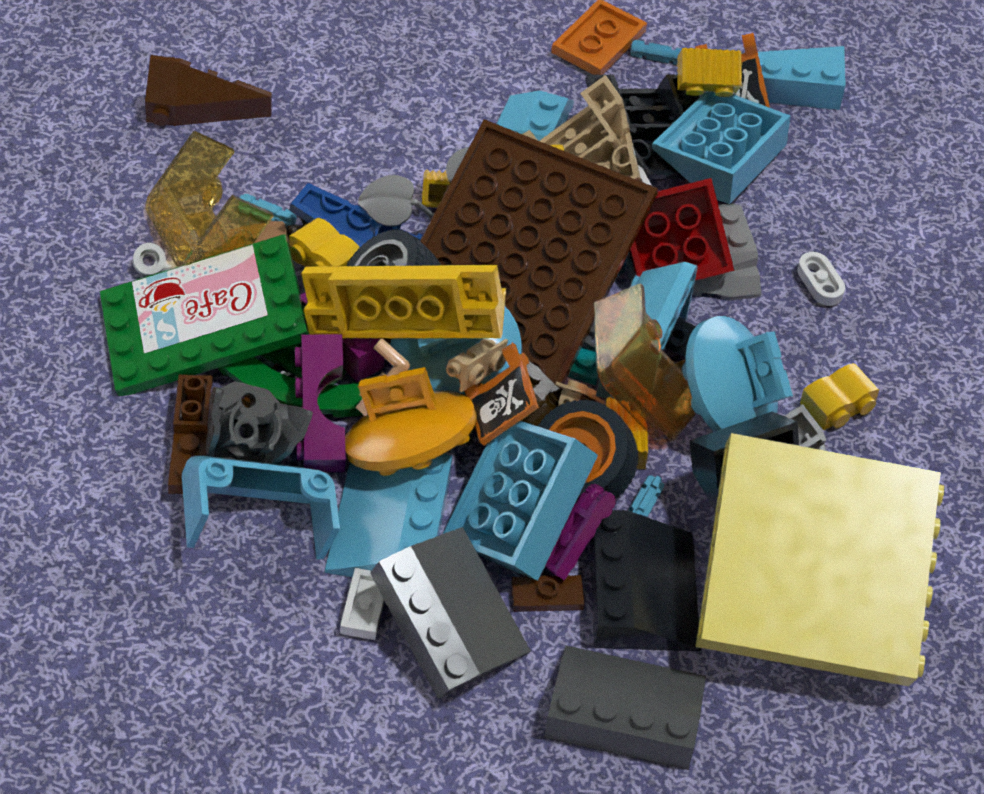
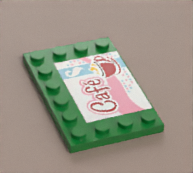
M285 234L100 291L114 386L118 396L132 395L177 381L179 375H197L300 343L302 335H309L289 242Z

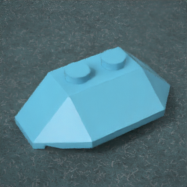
M544 91L510 95L497 124L520 134H524L530 129L539 141L566 122L574 105V100Z

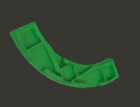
M255 357L218 368L224 376H229L236 382L268 389L280 404L302 407V398H296L295 379L271 369ZM359 383L328 385L321 392L317 400L322 414H333V417L340 418L363 416L355 408L362 400V397L359 395Z

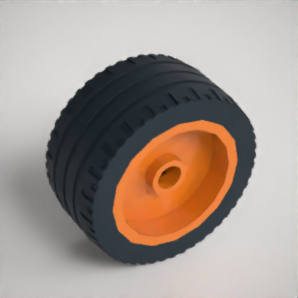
M573 400L572 402H566L559 407H555L553 411L551 410L540 421L541 423L538 424V427L575 438L598 455L575 503L578 502L582 493L591 484L600 485L604 492L612 493L615 498L620 497L625 492V489L629 487L637 471L638 449L630 428L614 410L592 400Z

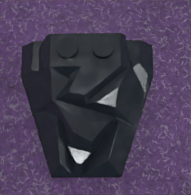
M666 74L659 86L654 89H619L615 75H606L623 99L637 164L643 168L647 178H685L652 149V143L697 101L700 95H687L686 90H678L677 74ZM587 75L585 78L587 87L605 75Z

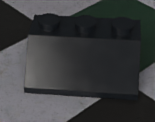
M769 412L689 440L692 472L714 511H716L725 444L731 433L799 446L797 421L775 412Z

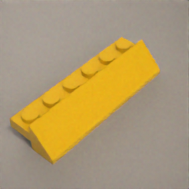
M497 265L305 267L301 273L308 301L303 310L309 335L342 334V338H501L503 334L506 288H501Z

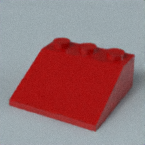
M712 178L658 191L629 251L636 276L640 277L643 271L681 262H688L698 266L695 281L735 271Z

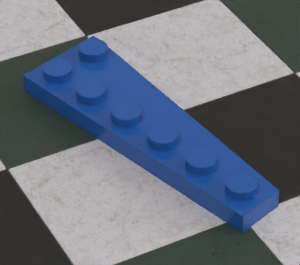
M310 183L305 185L291 202L289 211L308 223L316 218L326 220L339 234L351 238L359 247L382 232L396 229L403 230L400 229L401 225L388 227L377 223L361 206L353 205L349 201ZM418 233L417 236L414 235V234H411V235H413L414 237H416L418 240H421L422 237H423V235L420 234V233Z

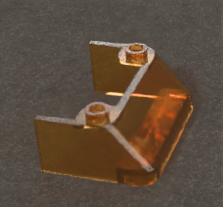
M640 283L594 302L597 372L604 388L659 445H664L675 441L697 413L692 408V395L688 381L682 373V366L685 360L674 363L661 349L662 329L656 319L652 320L646 313L644 286Z

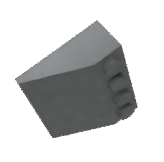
M463 527L407 547L379 561L370 572L430 686L439 699L531 652Z
M565 645L549 708L544 738L689 770L699 725L706 676Z

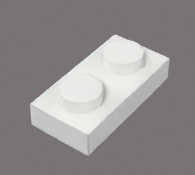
M354 569L340 625V634L372 640L376 639L385 600L370 574L371 570Z

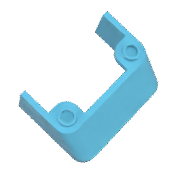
M681 262L643 271L640 277L635 275L629 294L632 295L609 343H603L598 353L597 362L602 364L596 396L605 399L608 397L613 399L615 397L619 399L623 397L625 399L638 398L639 400L644 398L646 400V408H648L656 365L678 317L687 320L698 268L697 265Z
M208 456L191 457L186 462L182 471L186 543L188 548H194L209 516L207 493L310 503L316 560L325 558L340 530L335 484L332 478L322 471Z

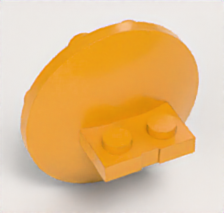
M425 367L399 372L396 375H383L360 380L358 388L368 415L360 418L346 433L345 453L348 460L356 467L370 471H379L382 476L394 474L399 469L408 467L417 470L426 468L432 463V459L469 441V433L474 428L477 419L474 405L470 398L464 394L454 391H433Z

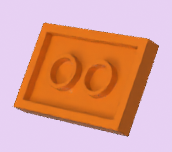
M597 0L552 44L551 53L593 75H603L631 47L633 40H638L646 32L647 22L604 0Z

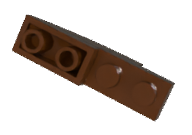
M179 375L168 494H183L182 471L186 462L194 456H206V439L210 414L209 398L213 387V376Z

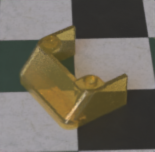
M196 131L191 133L147 197L145 206L147 214L177 267L187 266L199 260L255 243L274 217L272 212L234 195L230 196L217 216L214 214L212 207L220 201L223 194L222 183L218 175L235 151L233 148Z

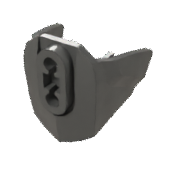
M235 381L221 388L213 387L209 398L210 414L206 439V456L278 464L290 455L294 447L305 437L313 412L298 406L280 404L268 389ZM242 397H246L250 400L249 408L245 407L242 404ZM240 427H242L245 438L239 434Z

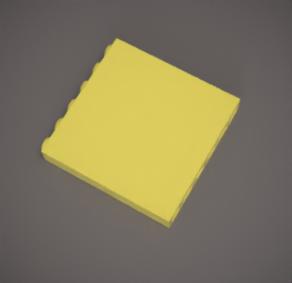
M731 433L724 450L696 647L909 687L918 677L922 676L925 666V656L920 655L921 643L926 641L929 631V622L924 620L925 607L929 608L933 595V587L928 586L929 573L934 572L937 559L936 552H932L933 539H937L940 531V519L936 518L937 506L941 505L944 496V485L939 484L941 472Z

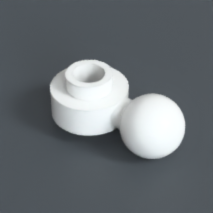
M154 243L140 245L135 250L132 260L135 270L140 275L146 277L187 264L181 259L167 261L162 248ZM146 256L152 257L154 265L146 266L143 263V258Z

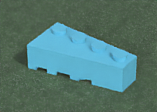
M844 46L758 52L769 103L840 110L846 86Z

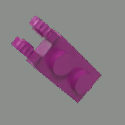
M591 484V486H588L578 502L574 504L545 565V568L563 580L567 578L570 571L576 566L581 553L588 542L594 537L596 529L602 521L601 519L609 517L612 509L615 508V496L610 492H604L600 485Z

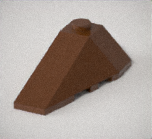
M158 55L150 56L145 96L146 122H151L158 126H180L271 117L272 92L240 80L227 81L217 77L218 72L208 69L206 73L190 67L191 62L184 59Z

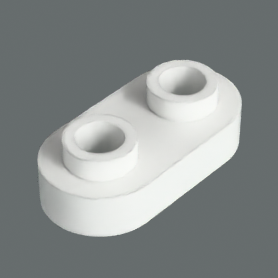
M818 252L803 254L799 260L797 273L813 298L818 303L826 306L840 303L844 295L845 284L828 258Z

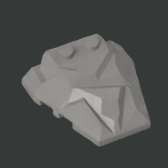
M733 203L718 204L735 271L696 280L692 295L701 296V293L721 295L720 299L723 300L761 297L760 274L756 266L758 250L742 207L739 204L734 205ZM628 253L625 269L630 284H632L636 274L630 253Z

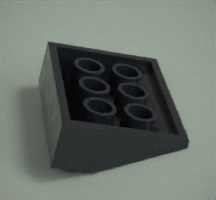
M612 510L609 517L601 519L602 521L596 529L594 537L590 540L594 648L701 651V648L696 647L699 615L693 533L628 510Z

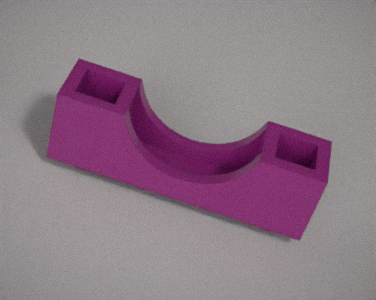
M342 334L302 335L301 347H295V367H302V378H295L296 398H302V408L312 411L313 415L305 437L297 444V461H303L304 468L322 472H345V428L329 421L322 414L317 403L319 395L329 384L342 379Z

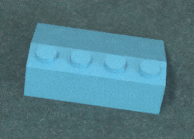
M706 91L652 143V149L690 183L712 178L717 201L731 204L787 145L791 116L734 94L729 97H719L715 95V92Z
M519 421L487 443L443 534L463 527L479 556L538 581L598 455L575 438Z
M443 454L434 458L432 463L423 469L417 470L408 467L399 469L394 474L388 476L380 475L379 471H370L356 467L350 462L338 511L340 530L330 546L325 573L353 577L355 568L372 571L379 561L407 547L439 536L451 476L452 455Z

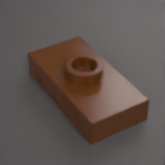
M568 575L565 580L558 576H540L538 581L527 576L511 577L513 612L584 610L585 604L581 575Z

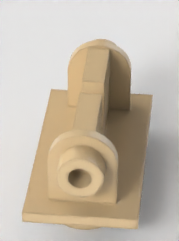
M483 339L467 349V353L463 352L448 361L446 372L449 376L456 377L461 381L460 392L474 384H479L483 378L494 371H499L504 366L506 360L502 349L507 346V339L502 340L498 344L492 339Z
M569 379L567 385L559 382L555 384L563 389L558 406L573 400H592L601 404L605 403V401L596 397V390L588 388L587 385Z

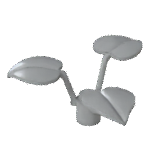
M469 147L458 150L449 158L446 165V174L450 183ZM388 175L373 181L364 189L358 199L359 206L374 221L388 227L400 226L405 223L412 214L411 205H415L429 217L430 221L435 214L417 199H412L414 194L413 183L399 175Z

